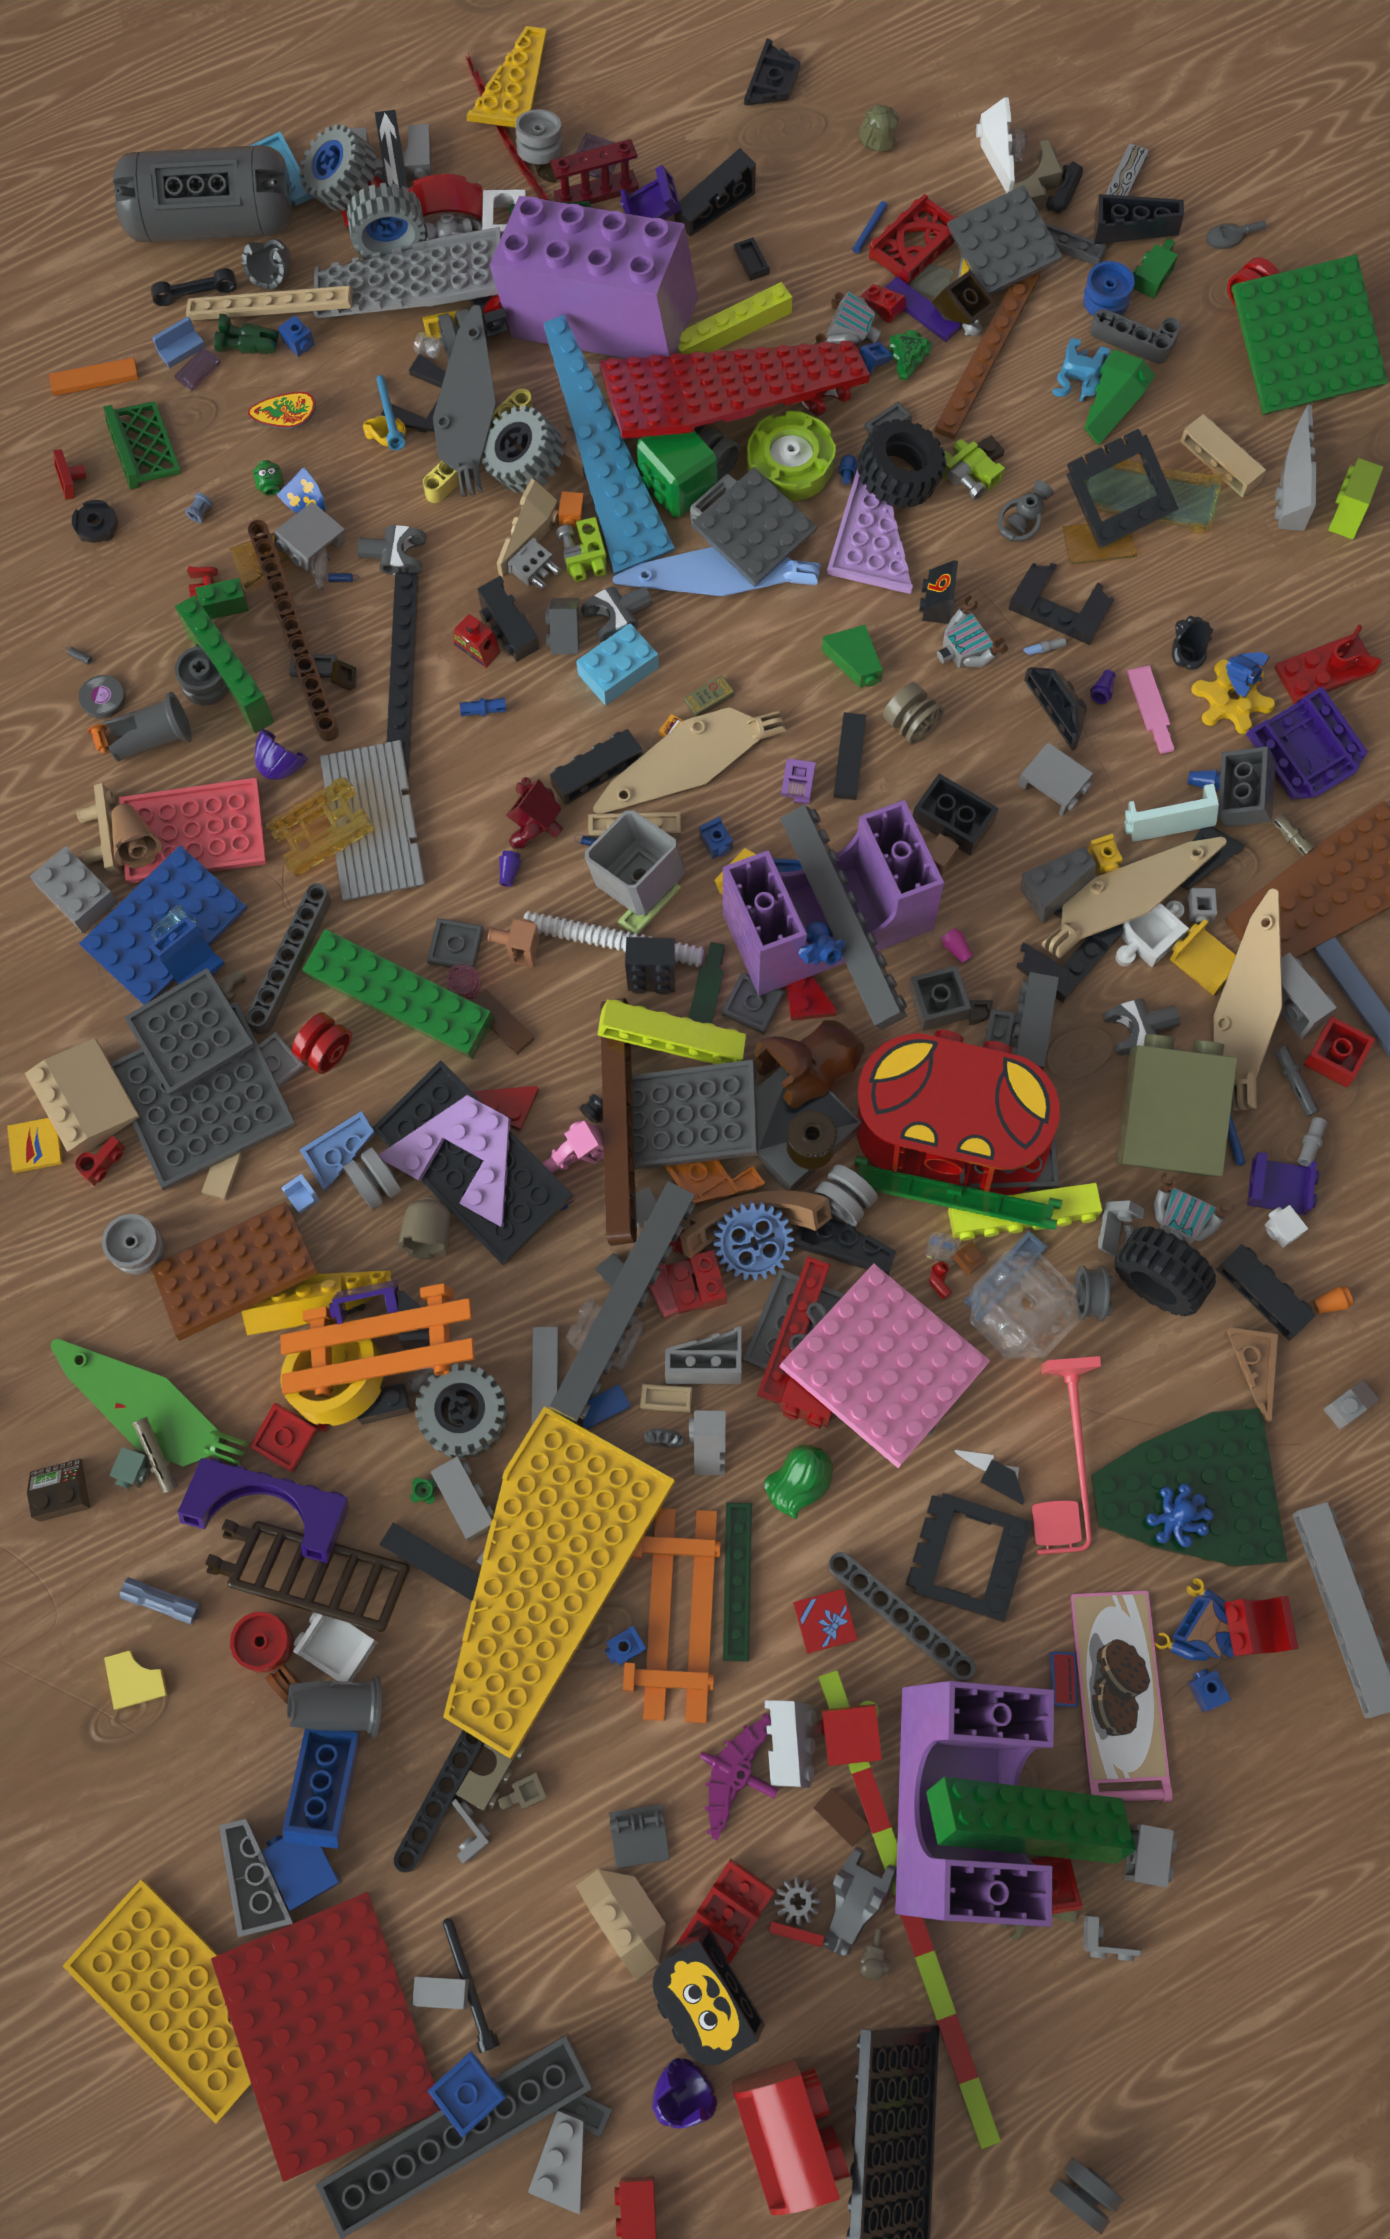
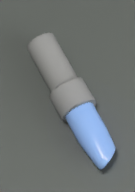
M1065 638L1052 641L1047 640L1026 647L1023 650L1028 655L1046 653L1053 649L1065 647L1066 641Z

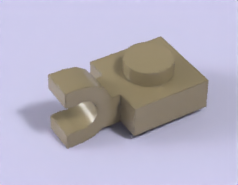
M534 1773L513 1783L512 1787L515 1792L498 1799L502 1811L517 1803H520L522 1810L547 1797L537 1774Z

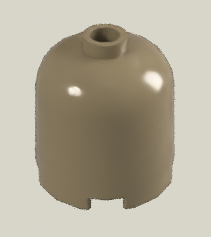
M425 1197L424 1200L412 1202L406 1208L397 1244L398 1249L403 1250L404 1248L409 1250V1256L419 1259L432 1260L433 1255H439L440 1258H444L447 1254L451 1226V1215L448 1208L432 1197Z

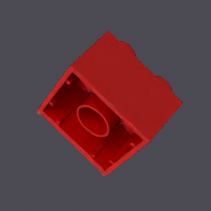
M794 2058L733 2080V2094L770 2214L785 2215L839 2200L840 2197L835 2182L850 2177L833 2125L818 2130L816 2120L829 2116L830 2111L815 2068L800 2072Z

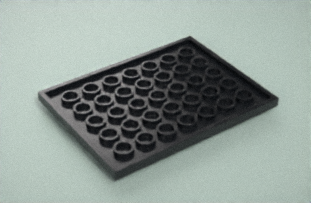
M922 2024L861 2029L857 2040L859 2066L855 2073V2080L858 2084L857 2098L853 2108L854 2115L856 2116V2125L852 2134L854 2162L850 2168L852 2194L848 2202L851 2217L846 2239H930L939 2049L938 2025Z

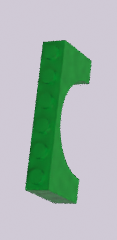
M195 595L176 605L175 609L187 636L195 647L200 646L214 664L253 732L256 734L261 729L273 724L274 720L263 693Z

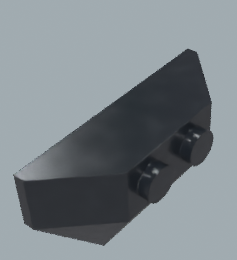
M1028 668L1024 678L1025 683L1071 750H1075L1080 739L1087 711L1085 702L1078 698L1072 683L1067 681L1055 669Z

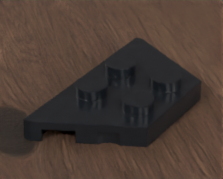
M768 38L744 98V105L746 106L789 100L800 71L801 62L790 56L784 49L778 50L772 45L773 41Z

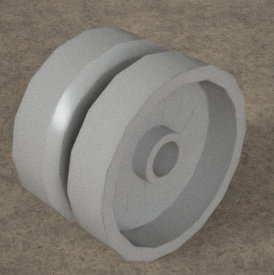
M536 109L524 112L517 118L515 123L517 153L522 160L532 164H547L550 160L557 159L561 155L562 128L560 118L556 114L548 110Z
M371 1147L361 1154V1160L367 1169L363 1170L355 1160H351L344 1165L343 1169L365 1202L374 1211L383 1204V1198L377 1189L381 1188L383 1193L389 1198H393L402 1191L395 1181V1176L390 1168Z
M838 1164L829 1172V1181H822L815 1189L814 1194L829 1198L831 1214L846 1224L856 1226L864 1217L863 1209H870L877 1201L878 1196L871 1185L851 1169Z
M126 1214L117 1217L109 1223L104 1230L102 1238L103 1252L118 1269L126 1274L140 1275L148 1273L152 1270L151 1267L163 1258L165 1246L162 1235L148 1219L141 1215Z

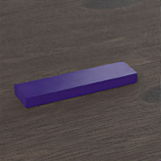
M896 276L884 287L905 295L906 308L904 311L943 341L947 342L960 330L961 324L945 320L928 299Z

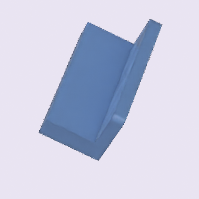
M189 317L182 319L152 338L159 356L169 368L205 348L204 341L194 330Z

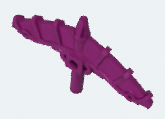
M764 1713L762 1714L763 1719L750 1727H747V1725L743 1726L745 1731L731 1742L727 1740L725 1742L727 1744L726 1748L718 1756L701 1752L699 1756L712 1767L710 1782H706V1786L709 1787V1806H705V1810L709 1811L711 1830H707V1834H711L712 1838L718 1841L723 1829L726 1827L733 1800H735L738 1791L746 1784L774 1799L777 1795L778 1788L751 1775V1763L756 1756L758 1748L769 1735L767 1734L766 1726L771 1725V1715L767 1716Z

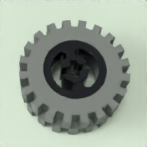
M521 406L519 410L517 407H513L510 414L505 411L501 414L503 417L501 420L496 418L493 421L495 426L493 429H489V436L482 454L484 457L482 463L486 467L485 469L507 489H511L516 493L520 490L524 493L531 479L545 485L548 482L546 477L548 475L553 477L556 473L553 470L554 466H560L561 461L558 459V456H563L564 450L560 446L564 444L563 439L559 437L561 436L560 432L536 409ZM516 443L524 448L522 452L514 446Z
M454 1364L449 1374L438 1375L437 1377L431 1375L427 1379L429 1381L427 1387L422 1385L419 1390L422 1395L421 1398L416 1399L415 1404L418 1407V1411H415V1415L419 1422L420 1431L434 1449L438 1452L442 1451L449 1457L456 1455L459 1459H466V1455H471L472 1457L479 1456L478 1452L483 1449L487 1452L491 1449L490 1444L493 1441L497 1444L500 1440V1432L505 1431V1418H508V1411L506 1409V1399L491 1375L488 1376L485 1370L479 1367L476 1370L469 1364H465V1368H460L458 1364ZM460 1394H469L478 1400L479 1412L475 1419L472 1420L474 1410L467 1398L459 1396ZM448 1401H450L448 1406L450 1414L455 1422L464 1424L462 1427H454L445 1421L443 1412ZM458 1406L464 1408L465 1413L463 1415L458 1412Z

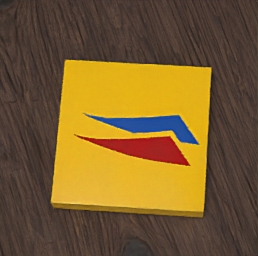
M49 1118L7 1126L11 1165L14 1173L63 1164L60 1137Z

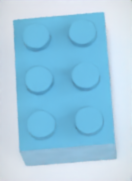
M631 623L576 661L578 675L605 705L659 668L658 653Z

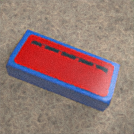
M1049 1652L1050 1690H1054V1707H1078L1076 1653Z

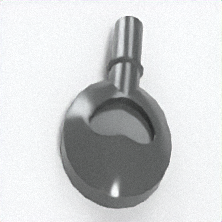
M1260 221L1248 225L1245 224L1244 226L1232 223L1220 224L1209 230L1206 241L1212 248L1229 249L1238 245L1245 234L1248 235L1249 233L1266 229L1265 221Z

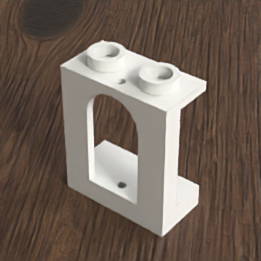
M483 190L482 230L500 227L503 235L507 224L493 225L494 208L510 207V204H516L519 196L526 197L525 190Z

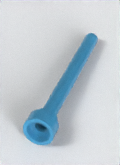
M378 375L376 381L389 429L386 437L387 444L391 450L398 451L405 446L404 435L397 429L385 378L383 375Z

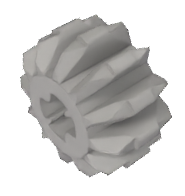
M794 1877L795 1887L793 1888L789 1881L785 1880L784 1885L788 1891L784 1892L780 1888L776 1891L784 1896V1900H774L775 1905L784 1904L785 1906L777 1913L781 1916L788 1911L789 1914L785 1920L788 1924L791 1922L793 1915L796 1916V1925L801 1926L802 1915L810 1923L812 1920L807 1912L810 1910L813 1914L817 1915L819 1913V1910L811 1907L812 1903H821L820 1898H811V1895L815 1894L818 1889L813 1887L807 1892L806 1889L810 1883L808 1879L803 1882L802 1888L799 1887V1877ZM799 1893L800 1897L805 1899L804 1906L801 1904L802 1908L798 1910L795 1905L790 1904V1898H795L793 1895Z

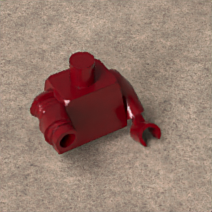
M528 777L522 778L521 783L518 782L516 786V792L520 796L506 814L509 819L521 827L509 839L510 846L513 849L525 848L532 839L537 838L545 831L555 838L563 830V827L555 820L561 811V807L557 803L553 791L545 787L539 779L531 784V780Z

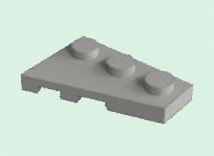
M559 2108L528 2193L580 2215L582 2209L581 2191L583 2182L582 2164L585 2118Z

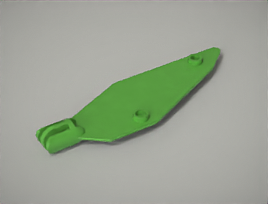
M54 1339L51 1342V1349L65 1375L137 1450L145 1452L132 1423L148 1417L166 1460L185 1467L200 1461L201 1458L205 1459L212 1456L234 1465H240V1460L221 1453L225 1450L243 1456L245 1451L226 1445V1440L247 1447L248 1442L220 1432L167 1378L60 1339ZM81 1357H83V1358H84V1361H83V1363L80 1365V1364H79V1359H80ZM115 1404H123L126 1407L115 1409Z

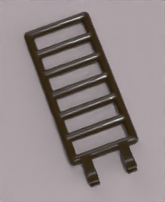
M225 1519L222 1530H224L223 1538L241 1540L245 1544L236 1564L209 1554L205 1562L208 1566L207 1573L228 1576L227 1585L235 1590L374 1631L384 1632L386 1630L410 1569L408 1564L335 1543L328 1563L319 1562L305 1597L301 1598L289 1593L305 1558L301 1549L304 1534L262 1521H256L252 1529ZM261 1532L275 1536L255 1583L240 1580ZM285 1539L299 1543L280 1590L277 1591L264 1587ZM334 1554L347 1557L348 1560L329 1606L314 1602ZM358 1561L373 1565L354 1613L339 1609L356 1565ZM385 1568L397 1572L379 1620L365 1617L364 1613L381 1571Z

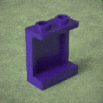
M663 165L655 169L657 179L632 194H629L625 189L620 191L622 197L620 203L626 214L665 220L681 210L673 176Z

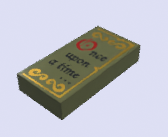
M721 675L685 696L684 701L695 716H700L733 697L734 690Z

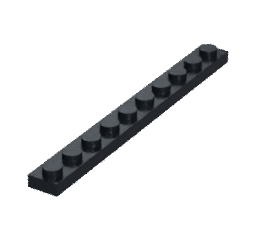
M395 573L387 742L401 740L407 777H409L419 577L418 573Z

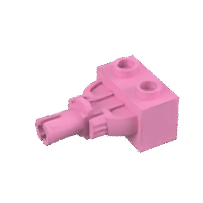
M585 1120L575 1122L570 1126V1130L565 1133L567 1141L558 1150L553 1149L551 1157L544 1161L543 1165L553 1174L559 1169H569L568 1166L571 1163L579 1160L592 1164L598 1163L604 1159V1133L601 1127Z

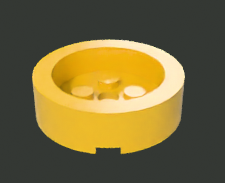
M373 1339L332 1346V1364L384 1355ZM311 1350L287 1355L281 1369V1374L312 1368ZM383 1377L335 1385L331 1395L328 1397H316L314 1390L284 1396L308 1421L317 1425L320 1423L336 1426L357 1418L375 1402L381 1392L380 1385Z

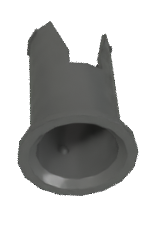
M173 692L166 693L164 701L103 722V725L106 724L111 729L114 736H122L108 747L112 756L118 762L179 739L185 743L192 741L187 716L180 701Z
M374 1676L369 1682L316 1681L290 1684L287 1703V1718L291 1719L290 1727L331 1731H367L371 1738H376L380 1726L382 1704L380 1676Z

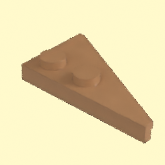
M1229 1327L1227 1334L1257 1408L1263 1414L1264 1422L1272 1421L1278 1334Z

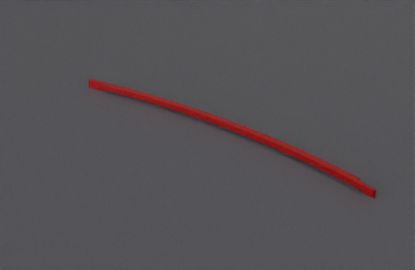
M468 53L466 60L479 94L482 96L485 87L478 70L474 72ZM495 125L510 155L538 198L551 201L522 158L518 155L504 126Z

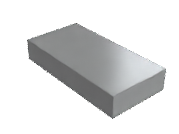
M416 1976L414 1978L412 2006L467 2009L469 1979Z

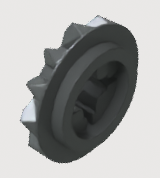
M651 1429L650 1432L644 1433V1441L652 1446L677 1448L684 1445L685 1437L681 1436L677 1431Z

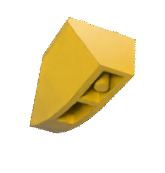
M391 1271L317 1274L241 1311L247 1336L308 1324L303 1321V1311L325 1306L329 1308V1304L332 1303V1299L339 1291L391 1281ZM376 1296L345 1302L346 1310L363 1304Z

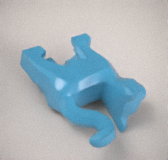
M1070 338L1063 366L1057 375V380L1063 388H1054L1052 393L1056 397L1068 395L1071 391V384L1066 379L1068 378L1084 381L1081 386L1080 402L1083 401L1085 396L1092 397L1096 395V385L1100 383L1102 376L1100 373L1101 367L1110 355V349L1101 346L1095 356L1090 358L1086 356L1088 350L1085 349L1082 352L1076 350L1077 347H1080L1081 340Z

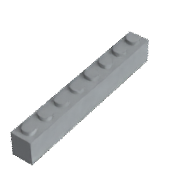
M1328 1502L1298 1510L1292 1516L1364 1718H1372L1389 1713L1390 1664L1384 1659L1382 1640L1379 1635L1375 1634L1373 1629V1615L1365 1607L1363 1588L1356 1582L1354 1563L1351 1558L1347 1557L1344 1549L1346 1548L1345 1538L1342 1533L1338 1532L1335 1524L1337 1523L1336 1513L1333 1508L1329 1507Z

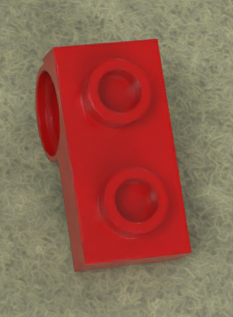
M875 284L871 285L860 296L864 298L870 308L878 310L880 317L887 323H891L906 308L905 295Z
M111 1136L96 1155L89 1152L80 1154L75 1161L76 1169L89 1183L95 1186L97 1182L102 1181L106 1177L110 1166L121 1159L125 1147L119 1140ZM94 1162L93 1168L85 1171L86 1165Z

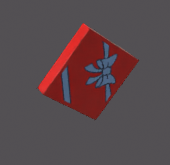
M844 1589L793 1602L807 1654L858 1640Z

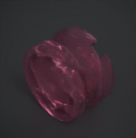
M458 964L448 971L446 984L449 991L469 1001L479 994L481 981L474 967L468 964Z

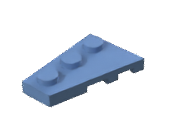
M363 1111L300 1149L324 1191H327L344 1171L343 1166L353 1160L376 1133Z

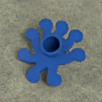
M1186 1483L1180 1485V1494L1174 1500V1505L1172 1504L1173 1490L1170 1487H1163L1160 1490V1494L1164 1498V1513L1160 1516L1150 1513L1146 1521L1153 1527L1165 1523L1164 1531L1158 1532L1156 1535V1540L1159 1543H1167L1173 1531L1178 1543L1182 1547H1189L1193 1541L1190 1536H1183V1531L1197 1532L1199 1535L1205 1536L1209 1532L1206 1523L1193 1524L1192 1521L1202 1518L1206 1521L1212 1520L1214 1517L1213 1512L1207 1507L1197 1511V1506H1203L1206 1502L1205 1497L1201 1494L1194 1495L1191 1501L1186 1499L1192 1493L1190 1485Z

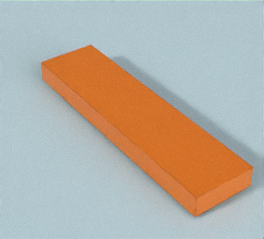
M134 357L49 374L51 390L54 396L139 380Z

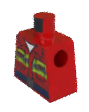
M468 614L455 627L454 645L485 668L501 653L494 632L476 617Z

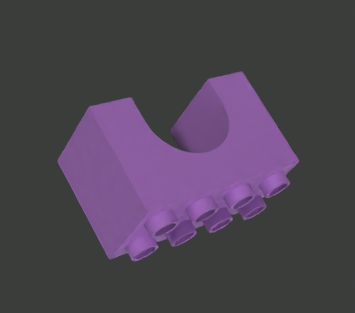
M905 800L859 816L858 830L855 837L846 847L836 853L840 860L837 864L840 870H844L849 879L847 886L858 898L857 908L859 912L862 911L868 920L866 927L869 932L874 934L878 942L875 947L879 951L934 929L944 881ZM769 850L723 867V917L758 996L846 963L842 956L841 961L834 965H827L825 962H820L817 965L812 962L806 964L798 955V950L801 947L810 945L806 941L807 934L805 932L810 923L820 921L829 927L803 869L792 872H778Z
M955 1681L902 1688L895 1914L944 1921L1052 1927V1866L1035 1865L1028 1859L1026 1854L938 1845L926 1792L943 1777L1019 1786L1021 1772L1029 1755L1036 1749L1053 1748L1054 1690Z

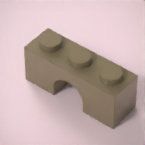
M527 1739L523 1740L512 1760L489 1745L484 1744L485 1747L492 1750L496 1755V1768L491 1774L481 1776L469 1770L456 1795L483 1811H486L488 1807L493 1809L500 1797V1794L497 1793L502 1783H508L514 1772L511 1766L515 1759L521 1760L528 1746L525 1745Z

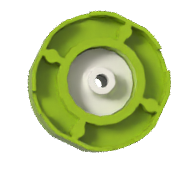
M786 411V415L774 418L770 415L759 422L748 440V472L755 467L790 501L805 500L822 491L832 476L835 465L836 445L827 425L813 416L801 411Z

